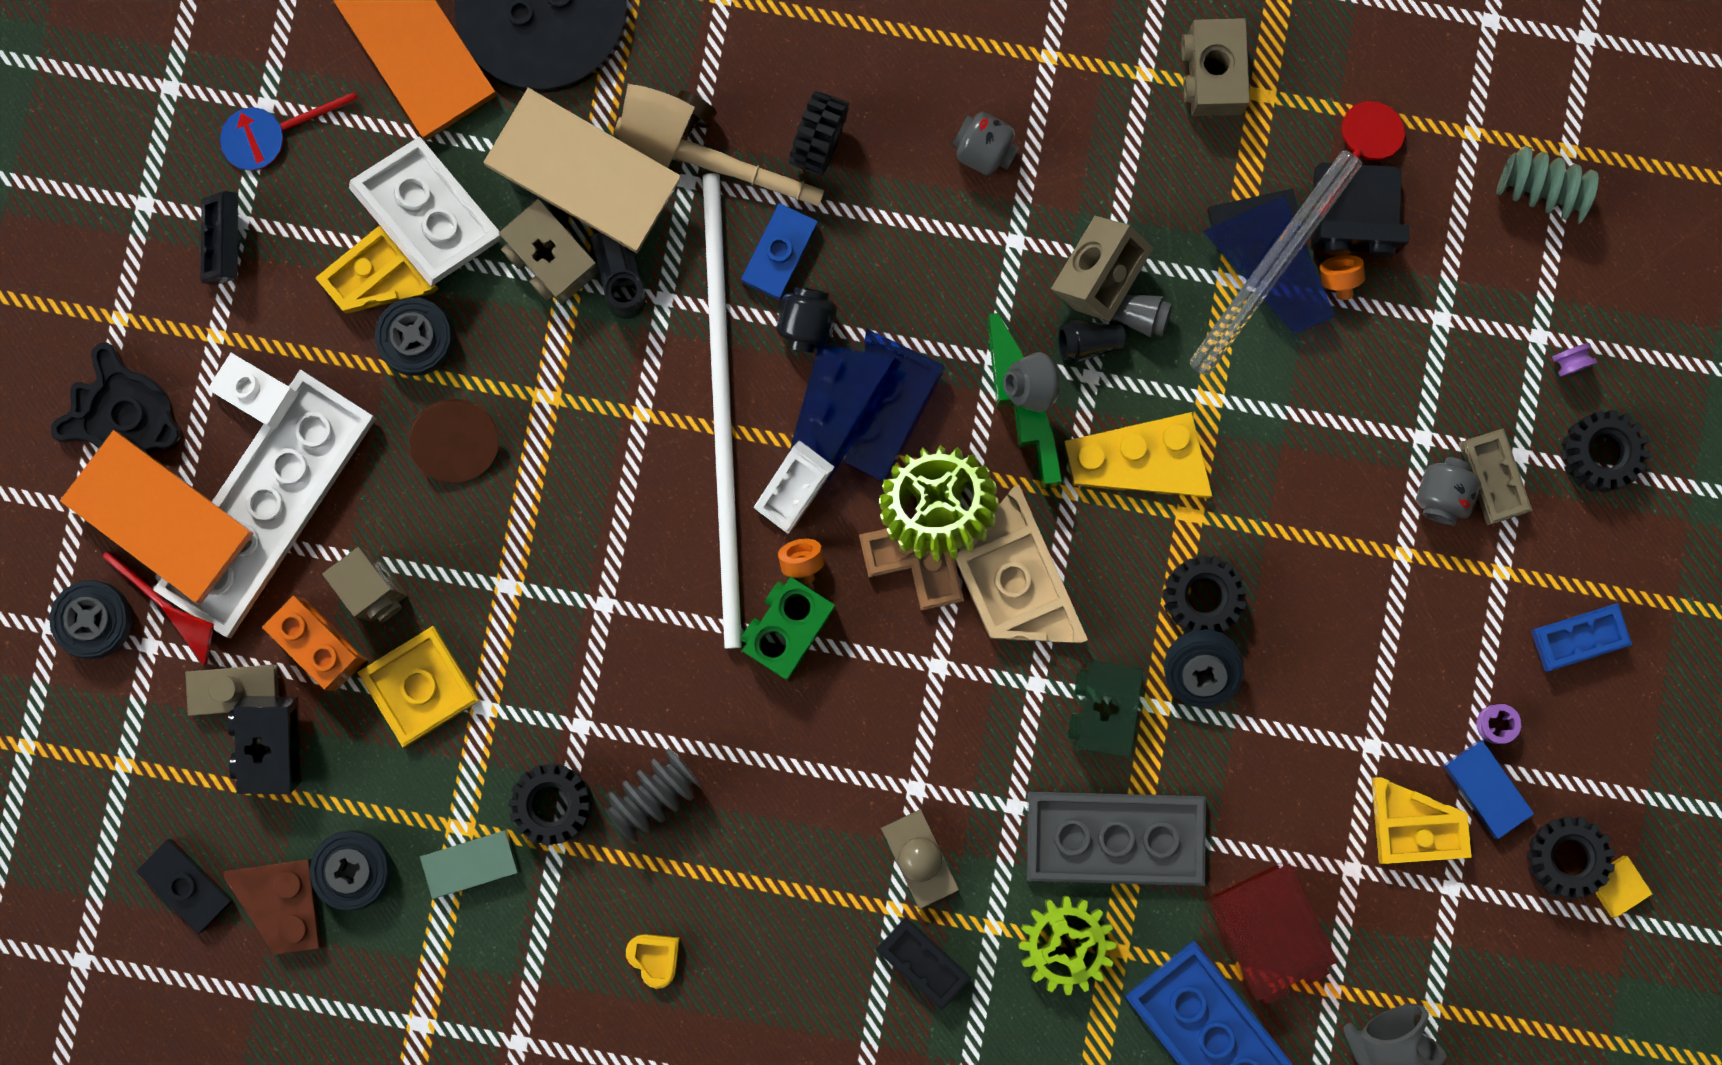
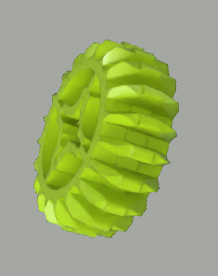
M941 445L936 450V454L929 455L928 451L922 447L920 451L921 458L917 460L906 454L904 459L906 467H892L891 474L893 479L884 480L882 487L885 494L880 495L879 498L880 508L883 510L880 514L883 525L888 527L887 532L890 539L893 541L899 540L900 548L904 552L914 548L915 556L920 560L928 551L931 552L933 560L937 563L942 557V552H949V555L954 560L958 557V548L964 547L972 553L974 549L972 539L986 540L987 531L985 527H994L996 522L994 512H997L999 509L998 498L995 497L997 493L996 483L993 479H990L988 468L985 465L979 466L978 460L973 454L963 459V453L958 447L950 455H946L945 448ZM965 488H968L974 495L973 502L968 511L962 509L960 502L962 499L961 493ZM911 495L916 498L918 504L915 508L916 515L912 519L908 518L904 513L907 501Z

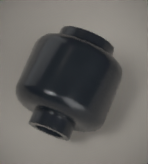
M795 287L794 293H787L782 297L776 331L782 338L789 340L788 348L813 353L815 345H825L831 341L837 307L831 300H828L829 293L810 288Z

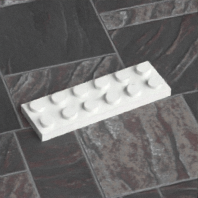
M299 370L289 385L290 388L299 394L276 430L263 424L212 501L254 532L253 536L202 604L192 601L162 577L153 589V591L189 614L213 623V629L226 638H232L376 420L373 415L302 370Z

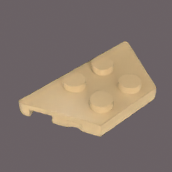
M1019 485L1015 486L999 504L998 511L994 512L996 519L994 527H985L987 531L986 540L981 541L973 538L974 549L972 553L963 547L955 560L990 639L1063 643L1085 642L1088 640L1023 492Z

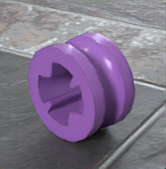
M1590 343L1579 345L1552 357L1553 362H1558L1561 366L1558 372L1559 377L1570 375L1597 364L1596 358L1589 356V350L1592 348Z
M1495 704L1483 708L1478 714L1476 726L1479 735L1485 741L1492 744L1508 743L1519 735L1521 718L1518 712L1511 706ZM1499 712L1504 714L1502 720H1508L1509 727L1508 730H1501L1499 736L1493 734L1496 729L1489 728V719L1497 718Z

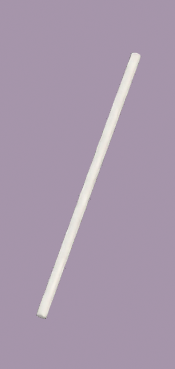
M708 173L703 175L724 648L735 649L742 648V640H740L742 636L720 175Z

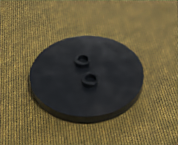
M455 0V18L464 45L485 73L513 89L526 92L527 88H530L537 93H550L566 90L585 82L608 63L617 50L625 31L627 0Z

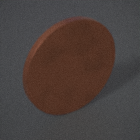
M462 399L442 400L425 408L415 419L409 439L411 454L418 467L434 479L451 483L468 481L485 472L495 459L499 444L497 428L491 416L477 404Z

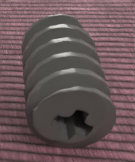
M669 748L665 750L668 760L666 766L656 759L651 761L654 772L653 776H649L642 770L636 772L640 784L638 787H635L626 780L622 782L625 797L621 798L612 791L608 793L611 807L609 809L604 808L616 827L631 844L638 841L635 827L645 833L652 831L649 816L662 823L666 820L664 805L677 812L681 809L677 795H681L691 801L695 798L692 784L703 789L682 758Z

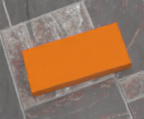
M333 0L424 141L429 140L497 96L495 90L436 0Z
M114 430L60 500V502L197 604H202L254 534L250 529Z

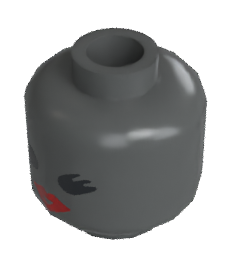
M984 111L977 113L974 118L967 115L952 143V146L957 148V160L985 176L993 175L999 166L1007 170L1019 149L1018 146L1012 144L1015 137L1014 128Z
M1446 457L1444 463H1433L1425 469L1416 496L1418 505L1424 509L1422 513L1424 517L1441 524L1455 526L1458 520H1465L1472 515L1481 489V481L1474 473L1470 472L1471 464L1457 458Z

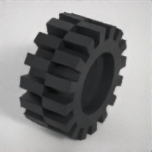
M818 90L812 94L792 144L793 147L789 156L790 165L821 177L824 175L829 162L832 160L834 150L838 145L839 137L842 134L843 125L846 122V115L849 110V102Z
M1617 410L1598 411L1579 420L1578 423L1569 428L1568 432L1570 434L1564 437L1562 445L1566 446V450L1561 452V460L1567 459L1569 464L1564 467L1566 473L1573 472L1576 476L1573 481L1577 485L1586 484L1585 489L1590 491L1599 489L1600 492H1608L1634 482L1638 479L1637 474L1644 472L1647 466L1643 464V461L1650 458V450H1644V445L1649 443L1648 436L1641 437L1638 432L1643 429L1639 422L1636 424L1630 423L1632 416L1626 413L1619 416ZM1598 435L1612 437L1620 447L1619 461L1611 468L1601 467L1591 458L1590 445Z
M1197 556L1180 564L1168 576L1165 582L1167 583L1166 589L1163 590V598L1166 601L1164 608L1171 615L1172 618L1170 620L1172 623L1179 625L1185 633L1205 629L1223 632L1230 628L1241 617L1239 615L1246 605L1244 595H1247L1246 587L1242 586L1241 580L1243 578L1240 572L1236 573L1233 570L1234 566L1230 562L1225 563L1221 561L1220 557ZM1207 579L1218 586L1221 592V601L1213 612L1201 613L1190 605L1188 590L1196 580Z
M539 765L532 768L529 772H525L519 777V782L514 784L511 790L513 795L509 799L508 806L511 807L512 814L509 815L512 822L516 823L518 832L521 835L527 836L528 840L534 843H542V845L560 844L576 837L586 827V822L592 813L590 808L593 800L592 794H589L587 782L582 780L579 776L580 774L575 770H571L563 765ZM546 787H556L567 797V811L560 820L555 822L544 821L537 815L534 808L537 794Z
M1569 816L1553 820L1538 829V833L1529 842L1531 848L1530 851H1527V859H1530L1531 864L1528 867L1530 875H1535L1537 878L1535 883L1539 887L1546 888L1548 894L1561 896L1562 899L1581 898L1599 891L1598 889L1601 886L1607 884L1610 880L1607 878L1609 873L1614 871L1615 864H1611L1612 857H1615V851L1610 849L1608 842L1611 841L1607 834L1603 835L1599 831L1601 827L1596 823L1590 824L1587 822V819L1582 817L1572 818ZM1563 841H1575L1587 853V865L1578 875L1564 874L1555 865L1554 851Z

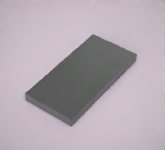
M1028 792L1026 881L1205 886L1206 796Z

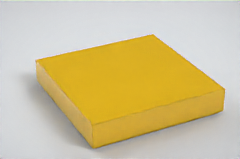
M431 626L357 672L402 747L409 746L481 701L435 626Z

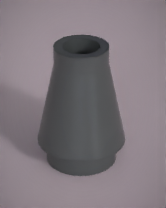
M1126 294L1112 319L1150 338L1153 335L1164 337L1173 303L1163 301V296Z

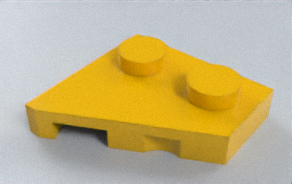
M380 225L316 277V280L346 314L394 303L404 298H415L432 294L438 290L435 284L433 286L428 284Z
M1382 777L1371 778L1380 864L1472 858L1468 814L1466 812L1437 802L1416 791L1396 785Z

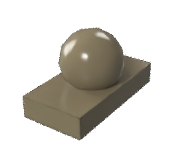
M921 809L881 827L918 909L959 890Z

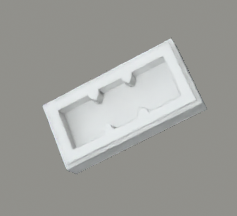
M230 353L208 387L209 391L276 430L299 394L289 386L233 353Z
M799 440L793 446L753 508L788 534L796 526L835 467Z

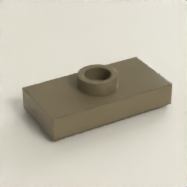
M1504 428L1459 443L1464 460L1471 464L1470 472L1474 473L1481 481L1478 501L1487 526L1533 511Z

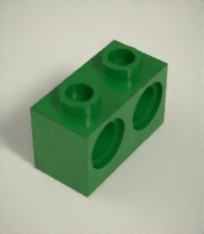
M791 576L786 584L780 581L775 584L764 602L770 606L769 610L761 621L754 618L740 639L746 643L742 650L743 653L786 681L790 679L835 610L834 604ZM793 597H803L810 603V612L802 620H792L785 614V605ZM771 633L782 635L786 641L785 651L775 658L765 656L761 650L763 638Z

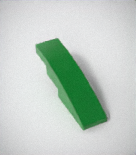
M989 314L987 329L996 407L1014 405L1019 448L1036 446L1041 489L1059 487L1062 480L1054 436L1047 413H1036L1014 404L1004 390L1003 380L1006 372L1014 362L1024 358L999 314Z

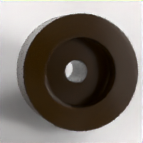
M680 90L676 98L695 107L683 135L689 136L695 125L708 129L717 114L716 109L702 98L690 92Z

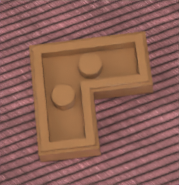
M887 528L859 535L868 578L911 569L921 611L964 602L955 560L951 558L949 552H942V557L938 563L933 560L932 554L929 551L920 560L915 556L914 548L904 552L900 548L899 540H891Z

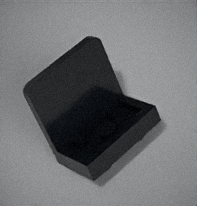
M1337 163L1318 164L1313 174L1311 249L1325 250V253L1331 255L1350 254L1351 251L1368 252V255L1373 257H1392L1409 243V225L1400 224L1401 171L1397 167L1355 164L1323 213L1318 215L1315 213L1316 206L1345 165Z

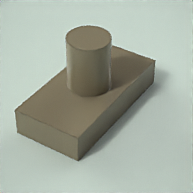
M278 665L185 672L188 716L229 713L245 696H279Z

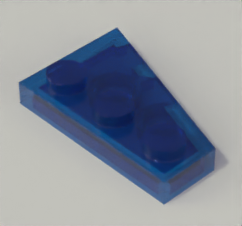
M1284 195L1202 230L1294 334L1335 317Z
M866 328L865 350L862 366H860L858 393L855 410L852 413L845 463L884 483V480L889 478L892 467L897 463L945 367L941 363Z
M819 345L790 451L800 440L835 467L827 478L830 481L857 437L856 428L868 408L874 409L881 397L878 394L889 374L894 375L902 362L895 357Z

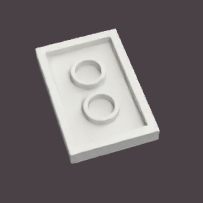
M420 136L350 180L349 189L430 286H433L500 241V231Z

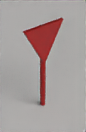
M105 552L103 558L162 608L203 666H205L208 662L214 624L175 609L110 552Z

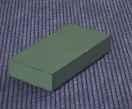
M507 830L420 856L432 899L519 873Z

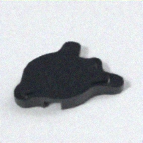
M107 342L97 344L91 352L97 376L96 381L91 385L76 382L71 386V409L66 415L53 422L51 425L52 437L62 443L74 441L90 442L99 449L114 430L147 454L156 450H171L175 448L181 440V429L174 421L172 406L167 393L160 384L149 377L129 370L113 345Z

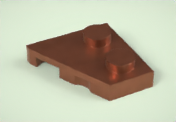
M312 859L223 871L225 881L274 955L323 947L317 895L311 884L310 877Z

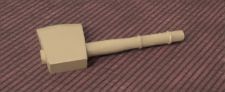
M628 84L622 117H619L613 137L618 138L623 143L667 168L672 158H676L716 173L750 182L751 185L755 184L796 198V201L801 200L819 207L824 190L805 184L804 181L800 182L762 169L759 165L754 166L742 162L722 152L682 139V135L695 108L694 106L667 93L644 86Z

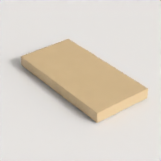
M527 88L483 162L491 170L635 253H638L681 180L679 174L530 88Z

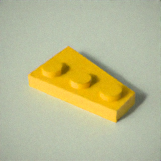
M1192 412L1063 442L1074 486L1138 490L1157 494L1190 495L1199 498L1212 497Z

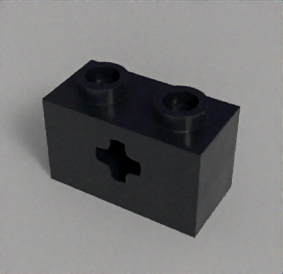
M245 696L234 706V709L230 710L228 716V733L230 736H235V753H232L230 757L229 774L232 780H236V794H291L301 783L298 697ZM262 738V744H256V740ZM264 746H270V750L265 752Z

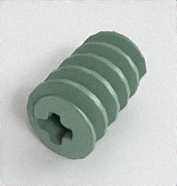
M1526 145L1516 154L1514 152L1508 159L1501 174L1496 194L1501 196L1511 186L1513 187L1512 200L1517 202L1525 192L1530 193L1529 207L1534 208L1541 198L1546 199V213L1550 214L1560 204L1562 205L1561 218L1566 220L1574 210L1579 211L1578 224H1580L1586 217L1595 199L1599 181L1598 172L1589 170L1582 176V167L1575 163L1565 171V160L1558 157L1549 165V156L1542 151L1532 159V148Z

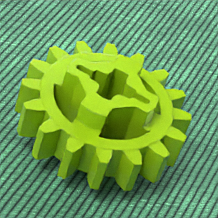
M1063 896L1060 907H1056L1050 899L1045 900L1047 911L1044 914L1035 909L1030 911L1032 917L1036 920L1034 925L1022 924L1021 929L1029 935L1028 940L1018 942L1019 949L1029 951V956L1025 957L1021 963L1024 967L1035 965L1036 970L1031 976L1032 980L1036 983L1046 977V989L1050 992L1054 991L1057 984H1062L1066 995H1071L1073 984H1078L1084 992L1089 991L1087 979L1093 977L1102 982L1104 977L1098 970L1100 966H1113L1114 962L1105 956L1106 950L1115 949L1116 943L1105 940L1104 936L1111 932L1113 927L1111 924L1099 925L1098 921L1103 912L1097 908L1088 914L1086 912L1088 901L1081 899L1076 907H1072L1069 896ZM1063 915L1077 916L1085 920L1090 926L1080 929L1070 927ZM1048 923L1051 932L1047 942L1037 948L1039 934ZM1066 934L1071 939H1080L1077 944L1072 946L1074 954L1071 956H1067L1063 951L1055 952L1056 947L1061 945L1060 936ZM1096 943V952L1093 960L1086 967L1083 959L1087 949ZM1057 961L1066 965L1070 975L1054 973L1044 965Z

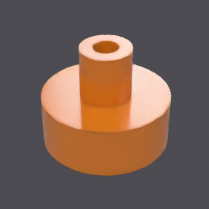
M1340 255L1323 261L1320 265L1322 286L1329 290H1335L1337 299L1347 300L1354 296L1353 288L1358 287L1365 281L1363 259L1354 255Z
M813 539L791 541L785 544L778 552L782 573L788 577L797 578V581L803 585L812 583L815 580L814 573L818 572L824 565L821 545Z

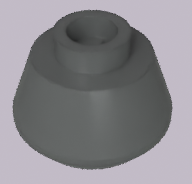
M1034 352L1010 366L1004 376V390L1014 404L1036 413H1044L1052 407L1059 397L1061 379L1058 367L1045 353Z

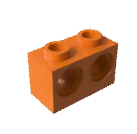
M293 595L262 626L324 690L337 691L367 661L304 598Z

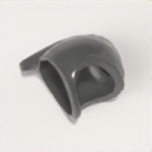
M1404 1004L1380 1013L1368 1021L1362 1031L1357 1030L1351 1023L1343 1027L1346 1039L1358 1065H1443L1447 1059L1446 1052L1440 1044L1423 1033L1427 1026L1429 1013L1424 1006L1419 1004ZM1418 1014H1421V1019L1415 1026L1414 1018Z

